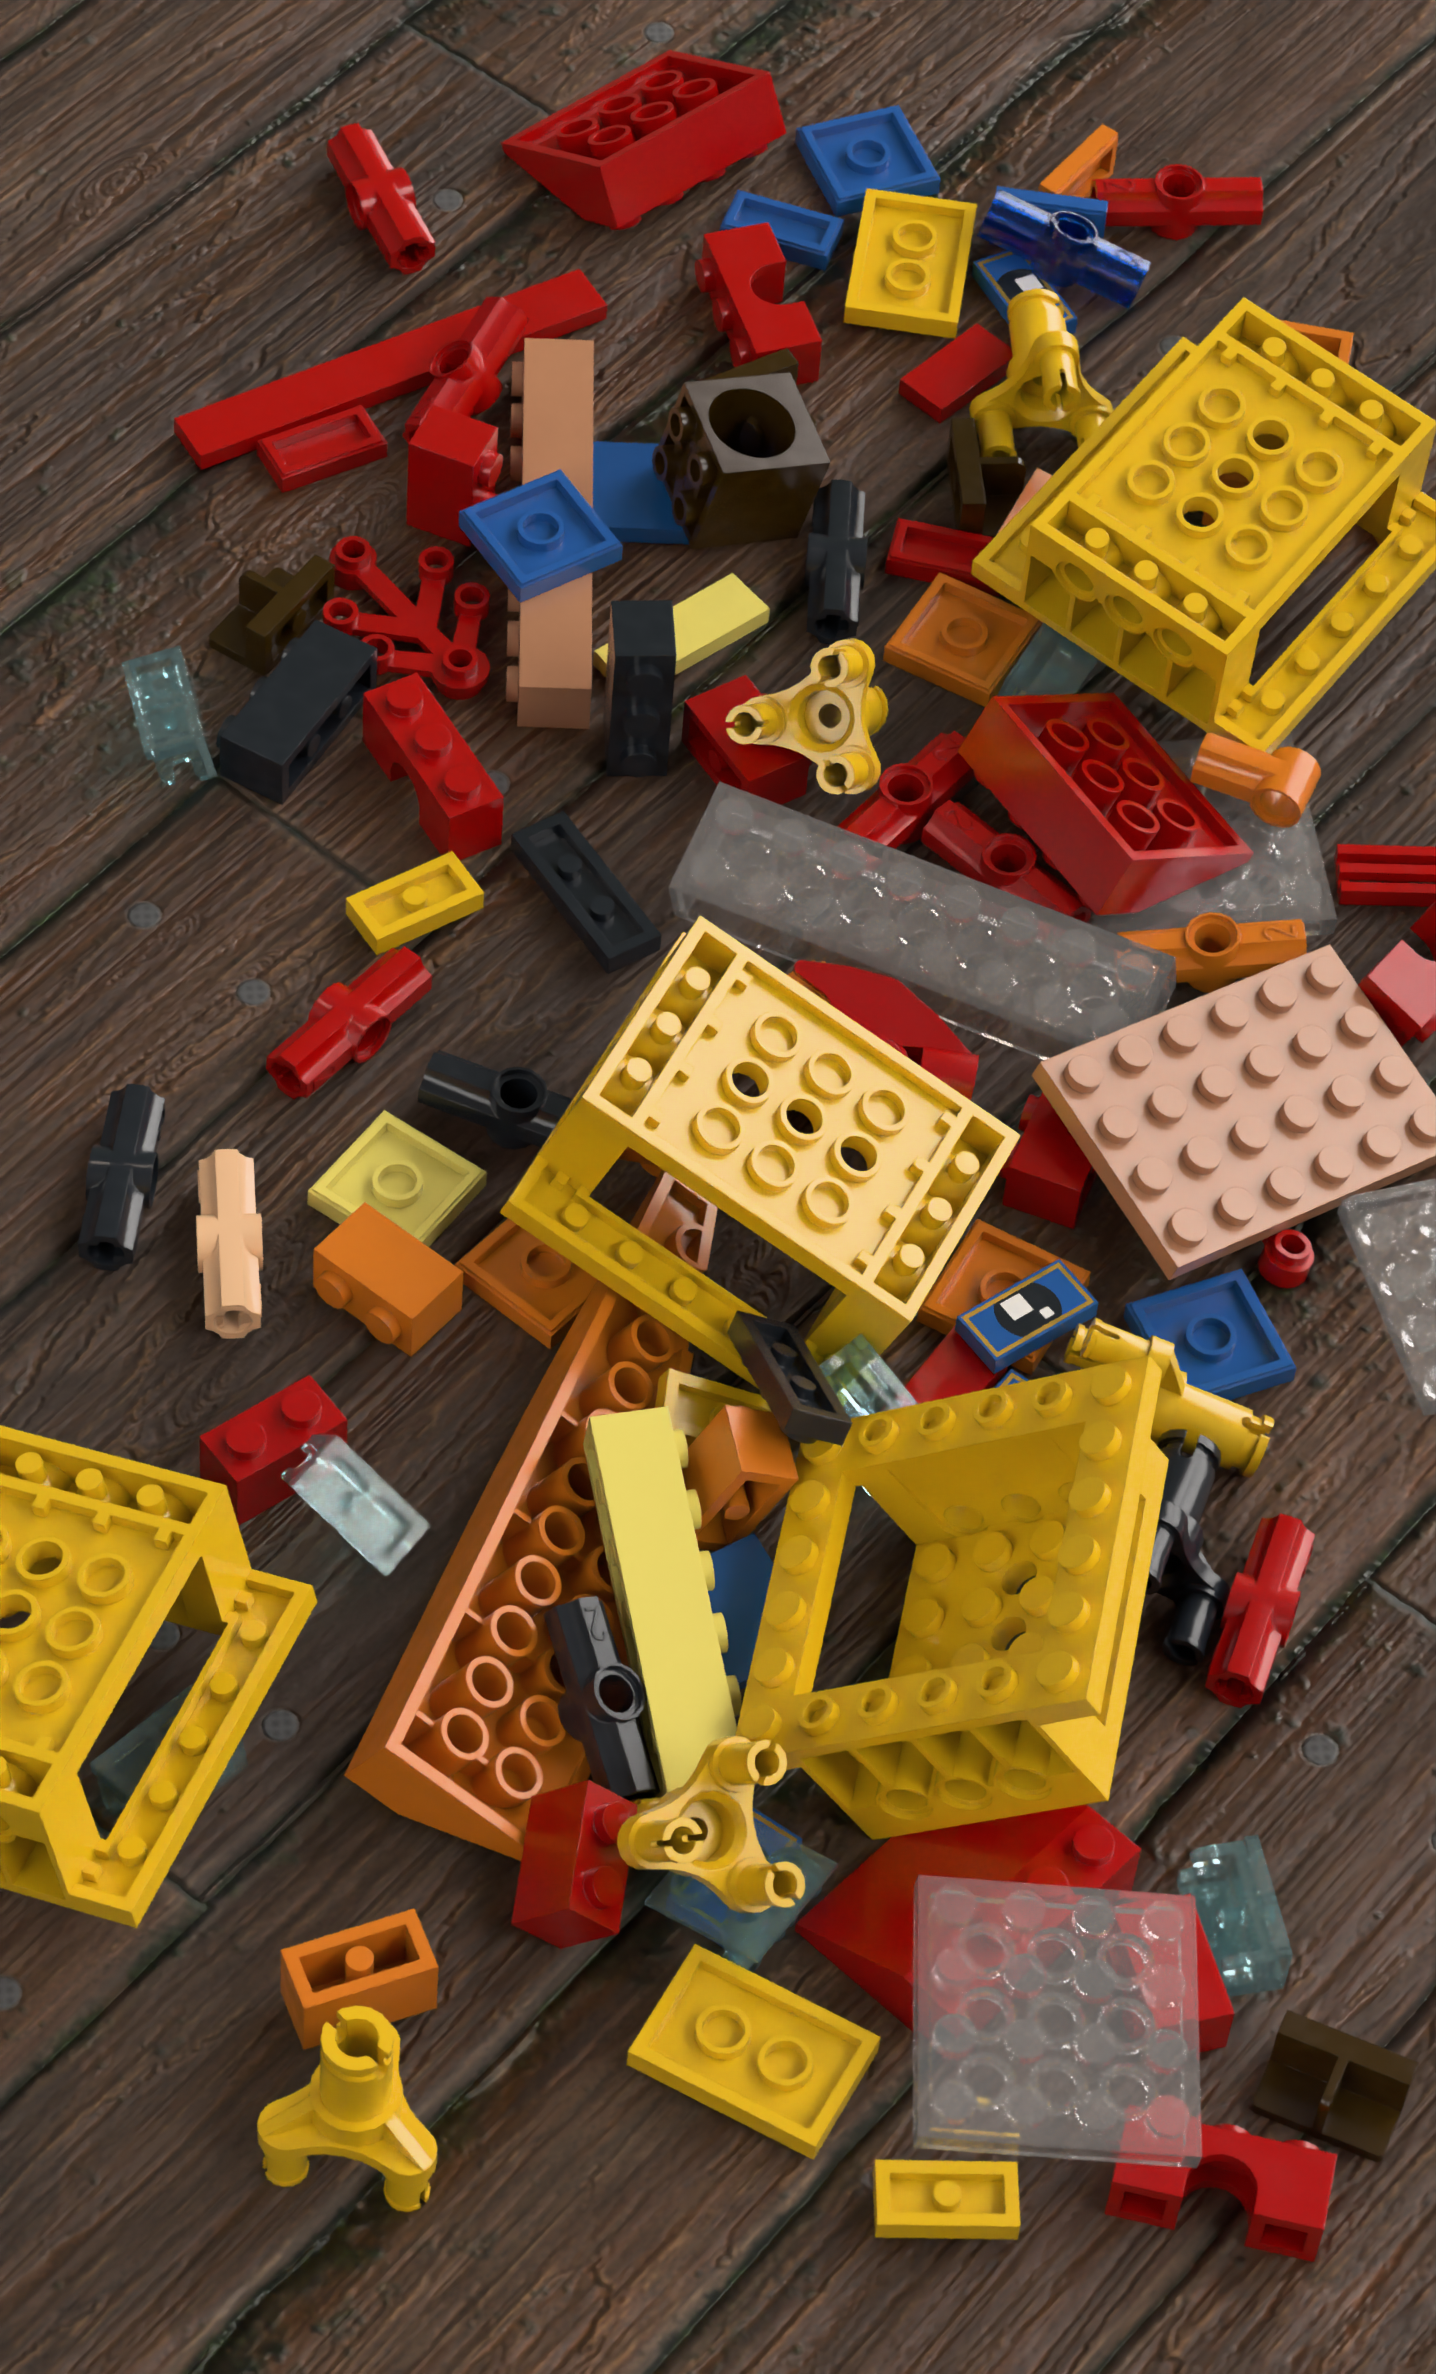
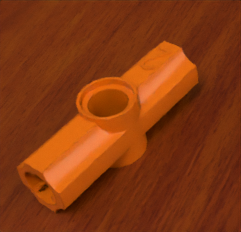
M1208 912L1193 918L1187 927L1117 932L1120 983L1122 987L1188 982L1196 990L1211 993L1235 983L1237 978H1248L1307 954L1305 925L1302 919L1236 923L1231 917L1222 913Z

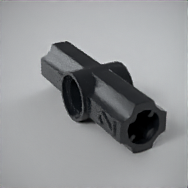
M832 479L829 484L819 488L813 501V532L808 534L804 586H809L806 632L816 636L819 642L823 644H833L838 640L856 636L859 625L861 599L859 593L864 588L868 537H863L865 492L858 490L853 485V482L848 480Z
M439 1050L437 1053H433L426 1067L419 1088L417 1102L484 1126L488 1136L494 1143L503 1148L515 1150L526 1148L531 1144L542 1148L573 1099L547 1090L543 1078L531 1069L511 1067L498 1072Z
M127 1084L119 1091H111L100 1145L93 1144L86 1176L85 1196L87 1205L82 1218L78 1252L79 1257L88 1260L96 1269L118 1271L120 1267L126 1264H133L144 1210L151 1209L153 1206L159 1168L157 1149L161 1140L162 1125L165 1121V1098L152 1092L149 1086Z
M598 1596L584 1597L551 1608L543 1615L566 1688L558 1704L559 1719L564 1729L572 1738L582 1742L594 1783L629 1801L655 1797L661 1791L638 1719V1715L645 1706V1688L640 1677L631 1668L621 1663L603 1601L599 1600Z

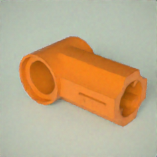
M1207 733L1200 745L1193 765L1190 782L1249 802L1253 813L1260 820L1271 826L1286 828L1297 824L1321 777V768L1315 758L1299 748L1290 746L1280 747L1270 754L1222 736Z

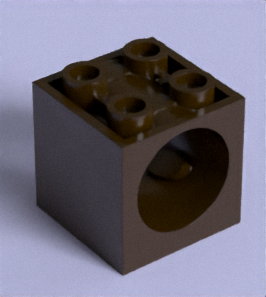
M790 372L684 382L675 406L669 412L668 423L660 443L655 447L652 456L655 476L659 481H663L672 502L674 520L678 526H682L691 549L797 538L831 463Z

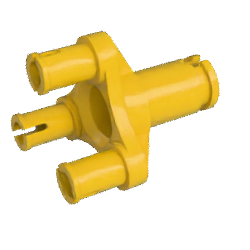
M1037 288L1025 290L1009 302L1007 316L1008 320H1010L1009 332L1013 358L1009 361L1006 370L1007 379L998 386L976 396L971 401L969 407L970 418L975 420L976 433L979 437L980 457H1017L1012 429L1041 426L1071 432L1077 438L1079 448L1113 412L1111 401L1093 389L1082 376L1078 341L1074 335L1067 332L1066 321L1063 318L1065 314L1063 304L1056 306L1059 303V296L1052 291Z
M855 638L838 640L828 648L821 649L812 658L810 665L811 673L801 682L777 693L751 698L743 705L734 707L727 715L726 722H735V727L726 728L732 740L745 745L754 743L780 746L805 755L818 765L816 778L819 786L830 794H859L870 790L880 777L881 764L871 743L870 736L879 732L885 724L888 715V702L880 687L875 686L874 689L869 687L875 668V658L870 647L861 640Z
M1094 1318L1089 1329L1080 1323L1076 1326L1073 1332L1075 1338L1071 1337L1063 1363L1073 1364L1085 1369L1149 1355L1160 1367L1162 1375L1150 1436L1156 1445L1162 1433L1174 1429H1185L1187 1434L1181 1451L1193 1455L1201 1434L1214 1442L1221 1451L1220 1467L1228 1470L1232 1466L1239 1469L1240 1475L1248 1478L1254 1475L1270 1440L1264 1434H1269L1272 1430L1274 1418L1267 1415H1262L1258 1418L1253 1415L1252 1409L1187 1384V1373L1179 1368L1174 1352V1343L1151 1335L1149 1340L1106 1324L1098 1318Z
M738 1736L722 1737L713 1740L707 1745L696 1769L683 1787L675 1788L662 1798L631 1800L632 1803L638 1805L637 1814L629 1817L622 1824L618 1833L617 1846L622 1859L627 1865L639 1870L661 1869L669 1870L685 1877L691 1876L712 1890L731 1910L739 1913H759L771 1906L784 1908L795 1905L791 1898L800 1900L805 1890V1878L802 1871L795 1864L787 1861L770 1864L766 1860L758 1842L753 1821L754 1786L756 1784L763 1786L776 1784L786 1772L787 1758L782 1747L778 1743L770 1745L771 1740L751 1742L746 1738Z
M357 2005L342 2008L337 2011L336 2017L340 2022L336 2024V2028L327 2021L322 2028L320 2065L312 2074L311 2083L291 2095L268 2104L260 2113L257 2122L258 2144L265 2153L263 2159V2169L267 2168L265 2175L275 2185L282 2187L294 2186L307 2176L309 2170L308 2155L347 2157L363 2162L384 2174L386 2177L384 2196L391 2207L403 2212L418 2210L421 2208L420 2198L424 2202H427L429 2199V2179L436 2168L437 2145L435 2138L417 2119L403 2095V2086L399 2075L400 2037L397 2030L380 2012L370 2007Z

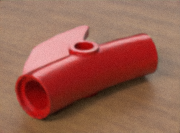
M799 960L795 963L793 967L794 974L823 995L830 1005L971 1101L978 1070L979 1055L972 1054L939 1015L898 979L846 965Z

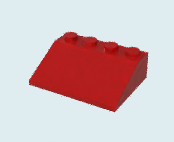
M668 50L501 142L504 153L582 219L609 226L612 230H622L638 224L641 221V215L651 209L677 202L684 196L683 191L697 183L712 181L725 174L726 167L736 161L762 154L768 149V143L787 132L769 71Z
M1115 693L992 696L958 750V753L974 770L973 773L976 780L991 790L1008 810L1010 820L1016 826L1025 830L1042 850L1044 860L1064 876L1078 893L1079 901L1096 915L1138 913L1247 863L1254 854Z
M1086 1804L894 1836L796 1923L795 1931L949 2062L1132 1891L1141 1848Z

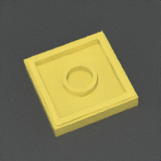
M384 1110L308 1190L307 1204L341 1224L366 1202L430 1247L486 1186L487 1172Z

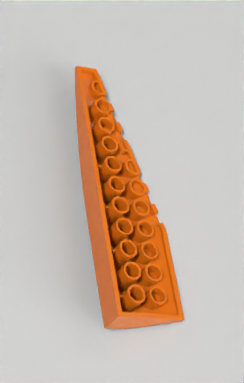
M661 1170L630 1225L699 1272L703 1273L708 1270L718 1207L664 1170ZM599 1280L595 1283L502 1454L344 1774L345 1777L401 1816L519 1861L522 1858L531 1796L588 1780L591 1773L582 1742L572 1738L564 1729L559 1719L558 1704L566 1688L543 1614L555 1606L578 1598L598 1596V1599L603 1601L621 1663L629 1667L583 1446L589 1417L655 1408L659 1377L669 1368L690 1374L694 1353L688 1351L689 1341Z

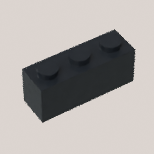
M672 600L611 601L603 712L607 776H630L637 778L667 776L677 657Z
M315 620L300 639L295 637L288 643L280 663L269 677L262 676L258 679L250 693L248 702L236 716L233 714L229 715L221 725L216 738V746L220 748V776L283 805L363 706V693L377 688L378 648Z

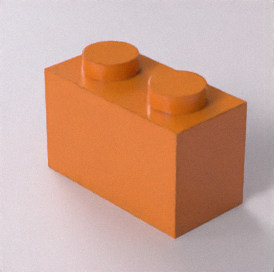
M366 1202L313 1249V1287L317 1290L320 1297L330 1306L336 1309L343 1308L363 1322L377 1340L385 1344H394L410 1357L462 1310L463 1271Z
M725 1405L688 1447V1467L683 1468L682 1473L686 1490L695 1489L700 1502L702 1524L700 1529L695 1530L698 1548L717 1551L748 1536L799 1480L788 1436L781 1431L779 1423L772 1412L751 1409L747 1406Z
M415 1908L282 1949L280 1991L303 2050L320 2045L322 2028L326 2021L336 2028V2024L340 2022L336 2017L337 2011L342 2008L355 2005L370 2007L383 2014L389 2023L437 2008L439 1967Z

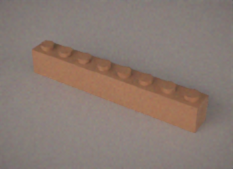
M524 339L523 362L512 361L511 396H521L522 404L511 403L510 438L522 439V446H511L510 481H521V485H524L561 469L592 508L594 340ZM592 573L521 603L508 588L507 612H519V621H508L507 657H518V666H507L506 702H517V727L589 729L592 692Z

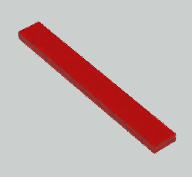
M580 269L502 297L512 305L520 307L529 320L525 326L526 331L511 354L524 350L525 338L554 339L607 319L606 302ZM481 305L175 417L174 433L200 470L257 450V440L359 405L367 409L426 387L434 379L429 372V363L433 355L445 344L455 339H460Z

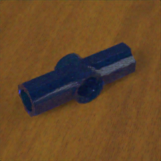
M998 189L977 234L978 237L1030 261L1033 272L1049 284L1069 287L1076 283L1128 309L1132 305L1152 263L1098 237L1096 227L1079 214L1070 211H1058L1050 214L1001 189Z

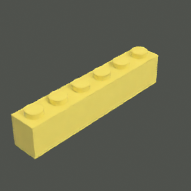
M668 1406L589 1417L583 1442L629 1668L640 1677L645 1688V1706L639 1717L643 1736L661 1791L656 1795V1798H662L675 1788L683 1787L696 1769L707 1745L713 1740L735 1736L737 1730L735 1716L740 1715L742 1707L738 1680L735 1675L726 1676L721 1653H727L728 1634L725 1619L721 1612L712 1613L708 1591H713L715 1588L712 1558L708 1550L699 1551L695 1530L700 1529L702 1524L698 1494L695 1489L686 1490L682 1469L688 1467L687 1441L682 1428L673 1429Z

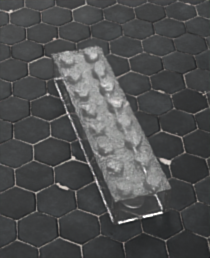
M720 781L669 884L673 912L677 917L695 923L701 915L734 939L795 963L799 960L825 961L830 964L851 966L898 979L937 1013L943 1021L1043 1060L1164 1012L1176 987V957Z

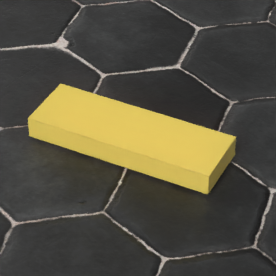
M731 573L673 606L677 654L675 675L769 622L770 608L735 574ZM608 643L594 650L593 665L605 677Z

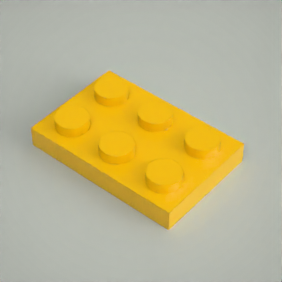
M866 188L843 323L956 339L977 204Z
M694 1944L629 2048L626 2065L814 2160L876 2056L881 2037Z

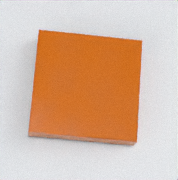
M940 572L886 644L883 661L986 707L991 697L998 695L1041 635L1043 622L1019 607Z
M508 1218L455 1264L456 1267L463 1271V1284L550 1350L567 1335L598 1280Z
M977 1219L918 1310L917 1321L947 1335L956 1325L957 1316L1058 1259L1065 1264L1085 1288L1089 1285L1091 1272ZM1053 1341L1014 1362L1011 1366L1032 1375Z

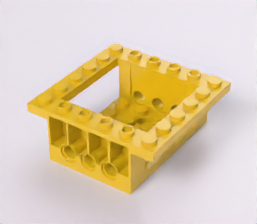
M1243 297L1198 346L1184 337L1174 345L972 562L971 575L1207 733H1213L1272 754L1436 569V500L1421 491L1436 432V421ZM1236 472L1245 476L1250 483L1242 488H1231L1223 484L1219 476ZM1203 511L1209 514L1215 522L1209 526L1197 527L1188 523L1183 515L1187 512ZM1357 524L1383 541L1254 686L1250 684L1249 679L1260 629L1348 531Z
M700 915L687 933L683 931L499 1213L758 1388L747 1367L742 1363V1359L729 1338L727 1331L736 1311L761 1317L765 1316L589 1197L629 1146L835 1287L806 1335L804 1342L840 1403L844 1406L861 1375L913 1320L1021 1135ZM740 1073L750 1077L758 1086L759 1096L750 1097L741 1093L733 1083L732 1074ZM795 1110L804 1114L812 1123L813 1134H804L795 1130L788 1122L786 1111ZM849 1147L857 1150L867 1163V1171H857L849 1167L841 1156V1148Z
M1147 1355L850 1418L853 1424L842 1446L816 1440L814 1444L800 1442L795 1465L799 1480L791 1487L735 1736L746 1738L751 1742L767 1739L771 1740L770 1745L778 1743L786 1753V1770L802 1768L872 1840L1108 1801L1169 1459L1150 1438L1162 1370L1154 1360ZM857 1486H863L916 1544L890 1674L887 1679L812 1692L855 1489ZM1031 1577H1034V1578L1030 1579V1580L1022 1587V1589L1020 1590V1593H1019V1594H1016L1018 1588L1020 1587V1585H1021L1024 1581H1026L1027 1579H1029V1578H1031ZM1025 1632L1012 1642L1008 1650H1005L1007 1644L1013 1637H1015L1019 1633Z
M1 1425L0 1620L13 1616L19 1611L30 1613V1616L23 1624L17 1627H0V1888L137 1928L314 1609L317 1599L313 1585L251 1568L226 1485ZM163 1621H169L221 1636L107 1840L100 1838L77 1772Z

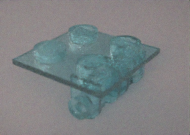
M754 1821L757 1839L766 1860L770 1864L787 1861L795 1864L802 1871L805 1878V1890L800 1900L791 1898L795 1905L784 1908L771 1906L759 1913H739L731 1910L712 1890L691 1876L685 1877L671 1871L645 1900L646 1906L723 1945L725 1953L722 1957L749 1971H755L760 1966L763 1956L775 1942H779L785 1936V1930L794 1925L798 1919L797 1915L811 1899L819 1895L822 1885L838 1867L837 1862Z

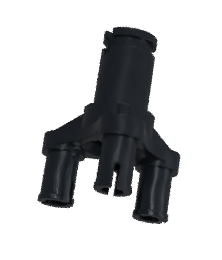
M1174 1429L1162 1433L1157 1442V1447L1169 1459L1145 1595L1158 1593L1175 1602L1177 1609L1168 1635L1163 1641L1162 1651L1170 1660L1178 1664L1194 1666L1197 1665L1198 1661L1201 1663L1204 1659L1205 1648L1214 1622L1223 1616L1231 1590L1229 1585L1213 1572L1200 1551L1204 1542V1536L1199 1523L1215 1479V1472L1221 1462V1451L1214 1442L1200 1434L1192 1457H1183L1180 1452L1187 1430Z

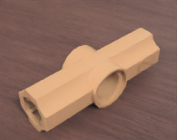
M237 1149L214 1150L209 1157L199 1160V1170H197L198 1202L201 1215L196 1216L198 1273H203L205 1330L216 1332L222 1339L245 1338L250 1331L261 1328L262 1300L259 1271H263L261 1213L256 1214L253 1158L245 1157Z

